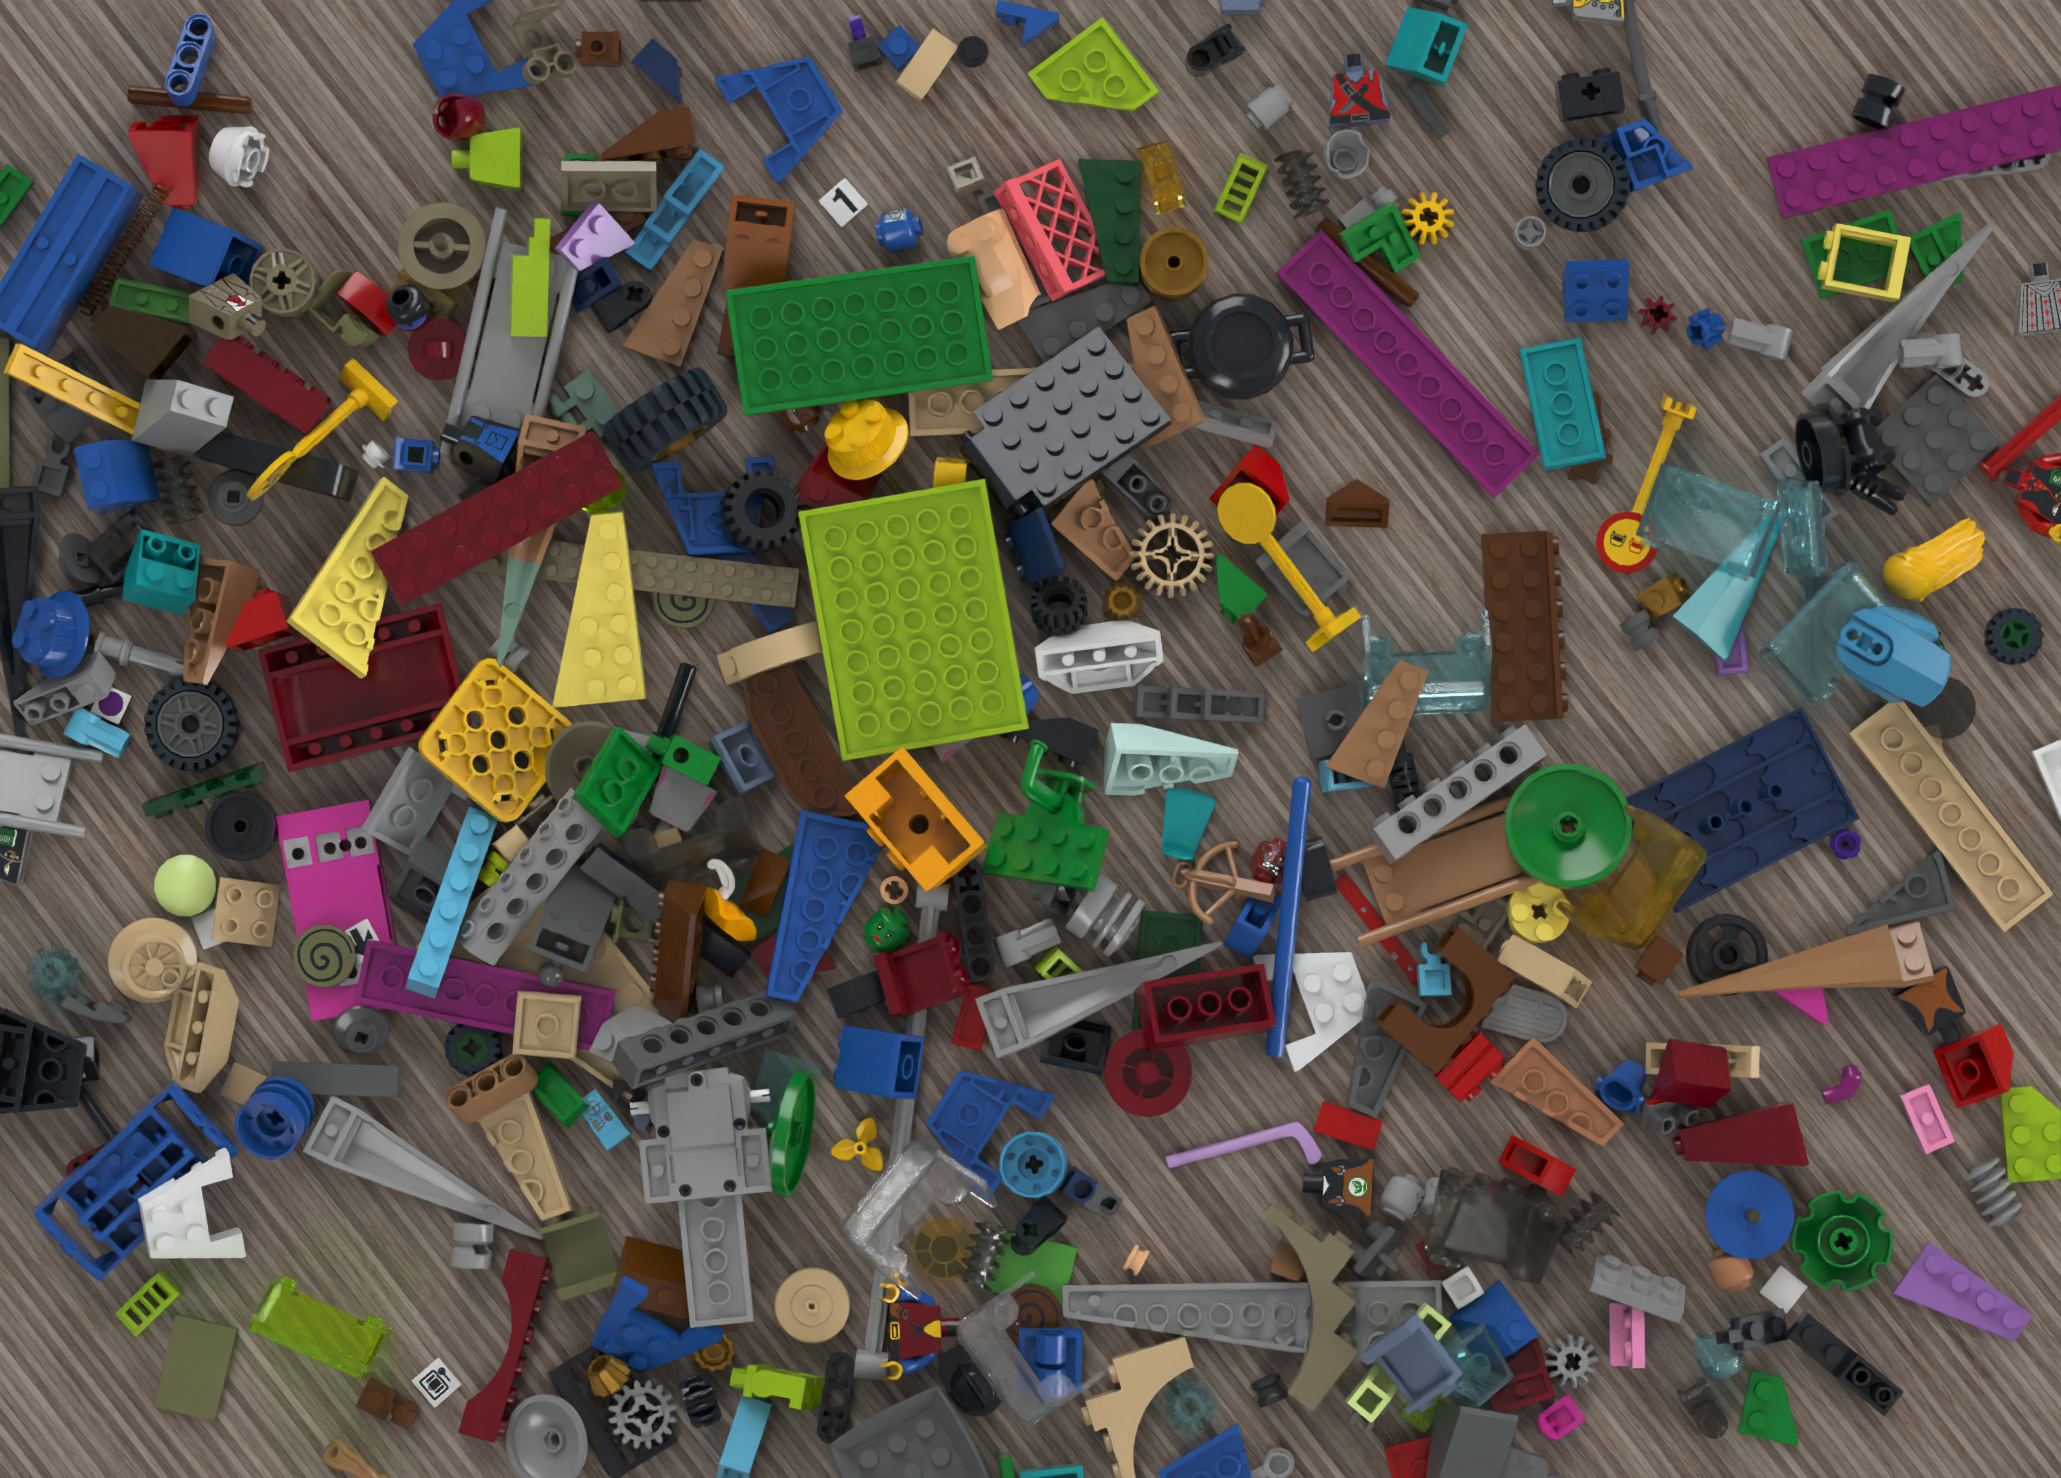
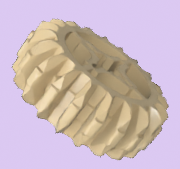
M1175 513L1170 514V523H1165L1162 514L1158 515V526H1155L1153 521L1148 520L1146 524L1151 531L1147 533L1144 529L1139 528L1137 533L1144 539L1143 541L1133 539L1131 544L1139 547L1140 550L1130 552V557L1139 558L1140 561L1133 563L1131 569L1137 570L1142 568L1143 571L1137 575V581H1142L1147 577L1149 581L1145 585L1146 590H1150L1153 584L1158 585L1156 590L1157 596H1161L1163 588H1168V598L1174 597L1175 588H1179L1181 597L1186 596L1184 587L1186 585H1189L1190 589L1195 592L1198 588L1193 580L1197 579L1202 583H1205L1207 580L1200 573L1201 570L1206 572L1212 571V566L1204 564V560L1214 559V554L1205 553L1204 549L1213 546L1212 541L1205 543L1201 541V539L1207 536L1208 532L1203 530L1197 535L1195 530L1198 528L1199 522H1193L1189 528L1186 526L1188 521L1187 515H1183L1181 524L1175 523ZM1168 530L1165 547L1162 549L1146 550L1148 543L1154 536ZM1177 531L1189 536L1195 543L1197 551L1182 549L1178 544ZM1171 540H1173L1175 553L1185 555L1181 556L1180 560H1175L1173 572L1170 571L1168 558L1156 556L1163 555L1164 551L1168 553L1169 550L1167 548L1171 547ZM1146 560L1163 563L1166 567L1167 581L1157 577L1148 567ZM1198 561L1196 568L1188 577L1176 581L1179 564L1182 562Z

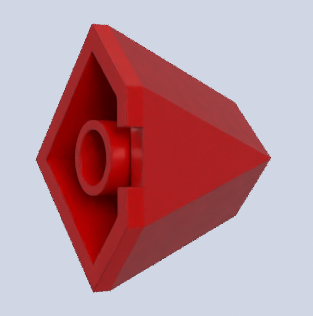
M200 115L160 116L158 121H154L146 126L145 121L132 123L128 131V139L154 188L162 194H165V192L157 188L154 183H158L166 189H169L168 185L172 188V191L168 192L169 197H165L166 201L162 202L163 205H172V208L187 209L191 205H195L199 197Z

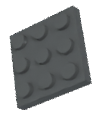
M1934 374L1876 428L1877 439H1879L1881 446L1892 447L1895 451L1896 458L1890 465L1929 507L2000 443L1937 374Z

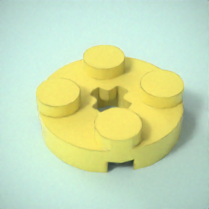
M1542 883L1516 891L1509 897L1506 908L1510 920L1508 921L1510 929L1517 937L1528 943L1537 944L1553 941L1564 932L1569 923L1571 904L1559 888ZM1532 905L1536 907L1542 906L1545 918L1539 917L1535 919L1532 916L1534 914L1533 909H1531Z

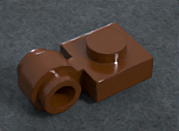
M372 1377L369 1378L356 1404V1407L381 1420H385L390 1411L391 1415H393L391 1422L405 1429H408L410 1424H414L419 1414L417 1412L419 1406L416 1403L402 1398L400 1402H395L399 1391Z

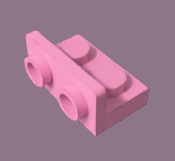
M1611 1302L1609 1304V1357L1611 1366L1645 1368L1644 1311L1621 1302Z

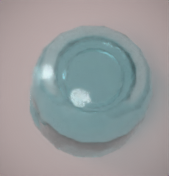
M1715 1332L1692 1339L1700 1370L1705 1377L1713 1380L1730 1378L1741 1371L1744 1364L1743 1354L1733 1353L1730 1344L1717 1345Z

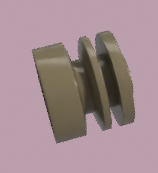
M287 248L272 249L261 255L252 266L249 277L250 288L261 297L262 307L273 316L286 320L300 318L309 313L310 311L307 307L317 296L321 287V278L315 266L299 252ZM283 275H286L291 283L285 284L284 289H282L276 283L277 280L283 279Z

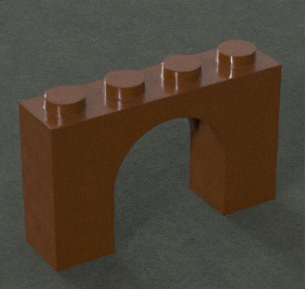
M1453 925L1450 926L1432 950L1450 964L1464 981L1466 995L1459 1013L1446 1023L1438 1025L1426 1024L1404 1004L1392 998L1373 1021V1024L1425 1068L1436 1074L1440 1069H1445L1450 1065L1453 1060L1452 1054L1459 1046H1464L1473 1035L1472 1029L1479 1021L1483 1022L1487 1019L1493 1010L1491 1006L1498 997L1501 998L1509 992L1513 985L1511 981L1516 976L1461 928Z

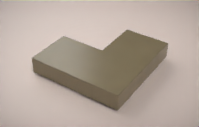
M1497 898L1478 905L1471 915L1461 911L1427 925L1442 935L1446 933L1451 925L1461 928L1487 950L1508 919V911L1506 912L1507 902Z

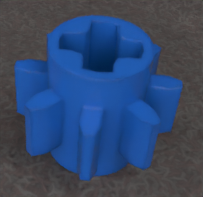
M1706 308L1688 317L1691 323L1688 325L1686 332L1693 345L1702 343V348L1705 350L1724 340L1721 335L1724 333L1726 326L1719 313L1710 314L1709 308Z

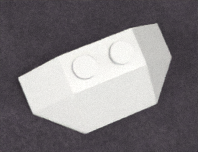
M1126 619L1080 625V629L1077 631L1070 628L1071 634L1065 635V631H1060V636L1052 635L1035 647L1038 677L1071 694L1135 686L1155 666L1163 662L1160 631Z

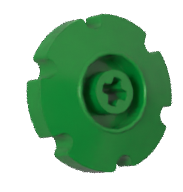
M1840 1190L1827 1191L1810 1199L1806 1203L1809 1209L1808 1215L1806 1217L1796 1216L1790 1233L1791 1252L1801 1253L1802 1261L1798 1264L1802 1274L1814 1284L1825 1289H1829L1832 1283L1838 1282L1840 1290L1844 1292L1861 1289L1876 1280L1875 1266L1879 1264L1887 1266L1893 1249L1892 1230L1888 1228L1883 1229L1880 1224L1881 1220L1885 1217L1883 1210L1874 1201L1856 1192L1847 1200L1843 1197V1192ZM1839 1233L1843 1236H1848V1240L1844 1242L1845 1248L1834 1243L1838 1240L1837 1234Z

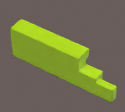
M534 218L533 236H528L527 255L511 254L510 336L547 337L550 218Z

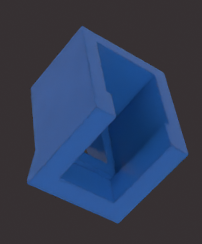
M395 437L392 465L395 471L433 474L434 467H439L440 448H436L434 441ZM409 447L424 448L423 463L408 462Z

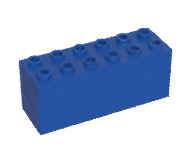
M77 154L0 282V329L48 357L144 195L131 184Z

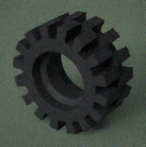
M1054 576L1053 582L1044 579L1042 580L1043 586L1037 584L1035 591L1031 593L1030 604L1033 623H1036V627L1039 630L1044 627V633L1049 635L1051 630H1054V635L1060 636V631H1065V635L1071 634L1070 628L1077 631L1080 629V624L1084 625L1086 617H1088L1087 595L1082 585L1078 586V581L1073 579L1069 583V577L1065 576L1063 581H1058V576ZM1059 601L1067 602L1071 605L1067 609L1059 611L1047 607Z

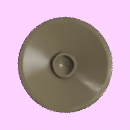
M582 721L567 727L554 739L546 757L545 777L548 788L557 802L564 797L570 788L577 789L613 727L599 721Z

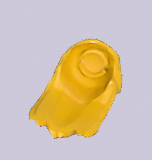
M1970 518L1958 522L1928 542L1916 547L1911 546L1904 552L1895 553L1883 565L1882 576L1886 588L1898 598L1915 599L1921 602L1931 592L1951 583L1963 573L1973 569L1983 557V548L1981 546L1986 538L1984 532L1981 529L1975 528V521H1970Z

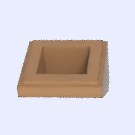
M1279 1241L1269 1272L1300 1282L1303 1266L1292 1245Z

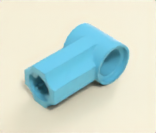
M82 707L75 709L63 734L88 746L90 744L120 759L128 746L131 734L101 720L102 717Z

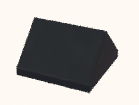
M1081 1020L1044 1040L1040 1062L1102 1075L1111 1027Z

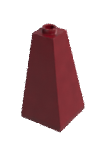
M1784 1101L1701 1122L1689 1128L1675 1129L1677 1136L1672 1137L1676 1155H1682L1683 1160L1786 1166L1809 1165L1794 1104Z

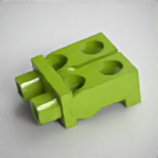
M768 1363L748 1364V1366L743 1368L733 1367L730 1386L744 1389L742 1396L751 1398L779 1396L790 1399L789 1408L799 1410L818 1409L821 1406L826 1377L788 1369H775V1365Z

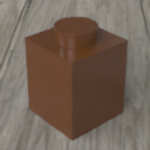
M1654 936L1633 966L1639 971L1636 976L1650 986H1653L1654 983L1663 985L1684 954L1659 936Z

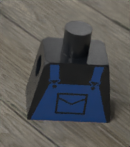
M471 416L464 430L446 423L440 440L455 446L451 459L453 465L491 486L497 483L509 461L520 429L478 416Z

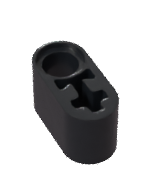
M1321 836L1307 839L1305 844L1301 885L1307 902L1337 893Z

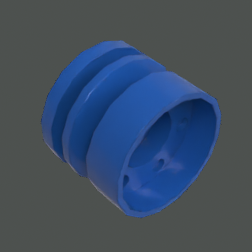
M276 1076L265 1079L256 1087L237 1114L235 1133L239 1142L249 1153L261 1159L276 1160L286 1157L297 1146L301 1137L309 1129L315 1118L314 1100L310 1092L301 1083L291 1078Z

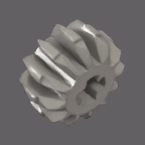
M1566 1334V1345L1559 1338L1554 1339L1559 1349L1557 1351L1550 1347L1546 1349V1352L1553 1355L1554 1359L1545 1360V1366H1556L1548 1373L1549 1377L1554 1378L1561 1373L1558 1379L1560 1386L1566 1383L1568 1377L1571 1388L1577 1387V1377L1584 1384H1587L1589 1381L1584 1373L1587 1371L1595 1375L1597 1372L1596 1369L1588 1366L1589 1363L1599 1361L1597 1356H1587V1354L1595 1349L1594 1345L1588 1344L1582 1348L1585 1342L1583 1336H1579L1574 1345L1571 1334ZM1569 1353L1572 1356H1575L1576 1353L1578 1354L1579 1358L1576 1359L1577 1366L1575 1368L1569 1365L1567 1368L1564 1366L1567 1362L1565 1356Z

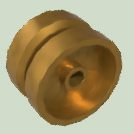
M1170 227L1157 231L1148 238L1141 250L1139 272L1142 282L1149 292L1161 299L1176 301L1188 298L1200 288L1205 280L1209 262L1206 247L1197 235L1184 228ZM1172 258L1174 262L1180 261V265L1177 268H1171L1168 265V260Z

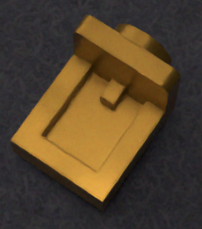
M1677 571L1636 594L1643 608L1650 615L1651 621L1683 604L1691 597L1688 582Z

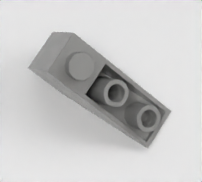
M97 651L82 657L78 666L69 675L63 678L48 677L16 699L13 704L32 726L107 698L116 672L102 654Z

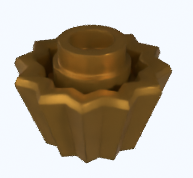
M1126 580L1122 583L1114 581L1111 587L1105 588V595L1100 598L1103 603L1101 610L1107 613L1108 619H1114L1115 621L1126 619L1131 621L1134 617H1139V610L1144 607L1141 601L1143 594L1137 591V585H1130Z
M724 1332L721 1341L695 1351L694 1361L700 1363L701 1370L708 1369L711 1373H714L716 1370L724 1371L726 1365L733 1364L732 1357L737 1353L733 1348L734 1341L728 1338L727 1332Z
M604 1354L592 1361L586 1373L595 1396H602L604 1398L607 1395H613L623 1387L624 1383L628 1381V1375L631 1370L628 1369L627 1363L612 1355Z

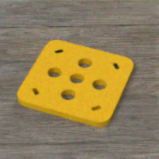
M487 658L479 661L473 667L421 736L418 749L420 755L490 815L500 822L508 823L516 820L523 813L546 782L545 762L548 750L554 741L551 740L550 730H552L553 739H555L564 729L573 724L504 665L499 668L496 659ZM494 680V685L486 686V681ZM511 708L519 709L523 715V720L519 725H515L509 720L508 714ZM469 712H475L480 716L481 725L478 729H473L468 725L467 715ZM493 732H499L504 736L505 744L503 748L497 749L491 744L490 740ZM439 740H444L445 751L440 752ZM517 752H523L528 756L529 764L525 769H521L515 764L514 757ZM481 756L486 760L487 769L484 773H479L473 768L474 757ZM509 795L510 801H501V796Z

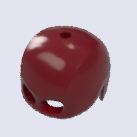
M454 93L443 95L437 100L432 120L436 132L442 137L455 141H466L476 134H481L486 116L480 101L468 95ZM439 117L441 118L442 126L439 124Z

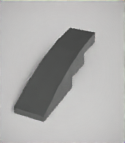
M1134 686L1133 717L1264 724L1265 692Z
M272 1061L271 1078L276 1076L291 1078L301 1083L310 1094L400 1097L401 1066Z

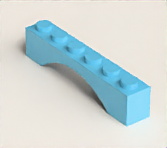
M470 806L468 808L410 970L405 989L434 999L436 997L498 822L497 819L487 812Z

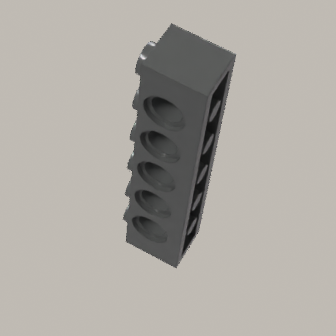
M760 991L745 999L733 1000L727 1005L715 1009H707L695 1016L680 1018L674 1023L662 1027H654L645 1033L633 1037H625L618 1041L612 1063L629 1087L635 1089L791 1035L797 1012L788 1001L765 997L766 991Z

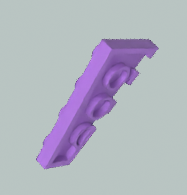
M1931 1242L1926 1243L1892 1291L1896 1295L2012 1341L2018 1338L2032 1318L2030 1313Z

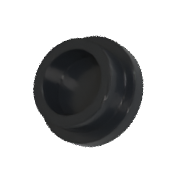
M966 37L958 45V59L966 67H979L988 57V47L979 37Z

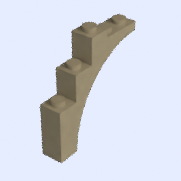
M1280 1202L1276 1207L1269 1203L1262 1213L1283 1232L1295 1249L1305 1271L1311 1295L1312 1323L1308 1346L1300 1368L1286 1391L1313 1412L1359 1352L1354 1347V1344L1357 1342L1354 1338L1343 1330L1339 1334L1334 1332L1357 1302L1351 1297L1355 1291L1340 1280L1336 1285L1332 1282L1354 1254V1251L1349 1248L1352 1241L1339 1231L1335 1235L1327 1231L1321 1241L1316 1238L1319 1232L1306 1222L1300 1226L1291 1218L1294 1213Z

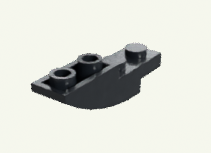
M1803 1311L1785 1334L1787 1338L1800 1347L1807 1355L1883 1416L1887 1414L1904 1392L1806 1311Z

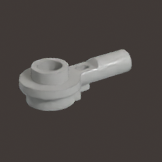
M1273 1448L1266 1453L1263 1465L1252 1471L1251 1476L1252 1478H1286L1294 1469V1457L1285 1448Z

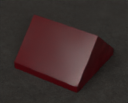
M1668 1038L1652 1093V1099L1710 1108L1731 1090L1726 1048Z

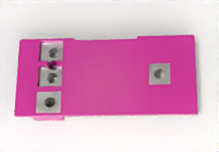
M371 800L275 816L297 939L304 931L316 925H333L345 931L368 919L379 941L397 945L379 840L361 829L373 809ZM360 837H364L367 840V845L363 849L357 846V840ZM349 840L352 846L350 850L345 852L342 850L341 844L343 841ZM329 843H334L336 851L330 855L326 851V846ZM299 848L304 851V857L301 860L295 857V852ZM362 963L355 966L357 969V976L355 978H347L344 982L333 987H317L305 981L312 1021L338 1017L344 1010L354 1006H369L375 1009H382L381 1007L354 1002Z

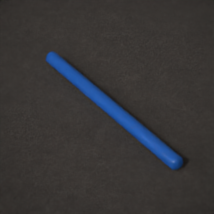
M1305 776L1294 778L1292 784L1271 992L1276 1026L1267 1032L1265 1055L1273 1057H1284L1312 785L1311 780Z

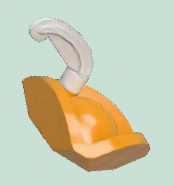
M719 859L709 860L707 867L712 870L716 869L722 886L719 890L710 887L706 888L704 913L735 940L754 941L757 930L753 921L746 917L734 902L728 899L735 888V878L731 869Z

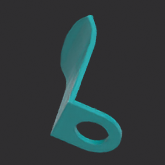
M1168 788L1166 792L1161 852L1174 858L1193 860L1216 800L1195 790Z

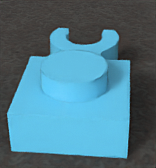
M1422 943L1419 947V955L1425 961V964L1416 966L1418 998L1450 997L1452 995L1450 964H1441V957L1437 953L1435 955L1430 954L1427 951V943Z

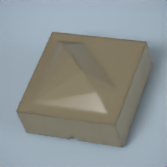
M975 156L946 167L958 197L987 187L986 180Z

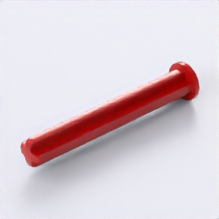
M2061 395L1984 463L1981 461L1978 463V467L1989 480L1996 482V476L2061 420Z

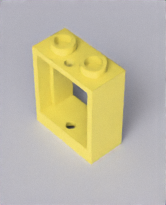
M1836 223L1832 227V231L1827 230L1825 234L1823 249H1828L1826 262H1820L1817 276L1818 280H1822L1821 289L1895 303L1900 299L1911 237ZM1841 237L1892 247L1884 290L1833 280Z

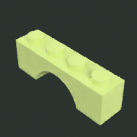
M1426 1302L1416 1312L1438 1341L1452 1325ZM1376 1361L1345 1401L1372 1423L1392 1399L1398 1388Z

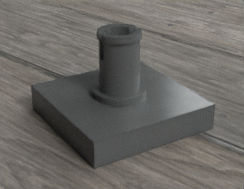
M1357 683L1295 699L1311 760L1334 754L1341 741L1364 710Z

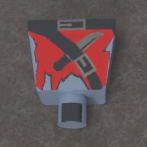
M1362 54L1345 55V73H1336L1332 77L1329 129L1388 123L1390 113L1378 71H1364Z

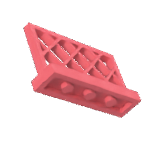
M1060 159L1018 178L1014 177L1004 182L993 192L1000 207L1004 208L1013 231L1052 302L1105 276L1103 269L1100 270L1089 265L1092 253L1100 256L1091 215ZM1055 170L1060 179L1059 188L1045 183L1047 172ZM1028 183L1037 187L1034 199L1024 195L1020 187L1021 184ZM1043 190L1057 195L1054 208L1040 202ZM1062 198L1072 201L1075 207L1074 215L1060 210ZM1038 209L1052 215L1049 227L1040 224L1036 217ZM1058 217L1072 223L1069 235L1055 230ZM1077 225L1087 229L1090 235L1088 243L1074 238ZM1053 237L1067 242L1064 255L1054 250L1051 245ZM1072 245L1086 250L1084 263L1070 257ZM1068 264L1082 270L1080 279L1072 283L1066 272Z

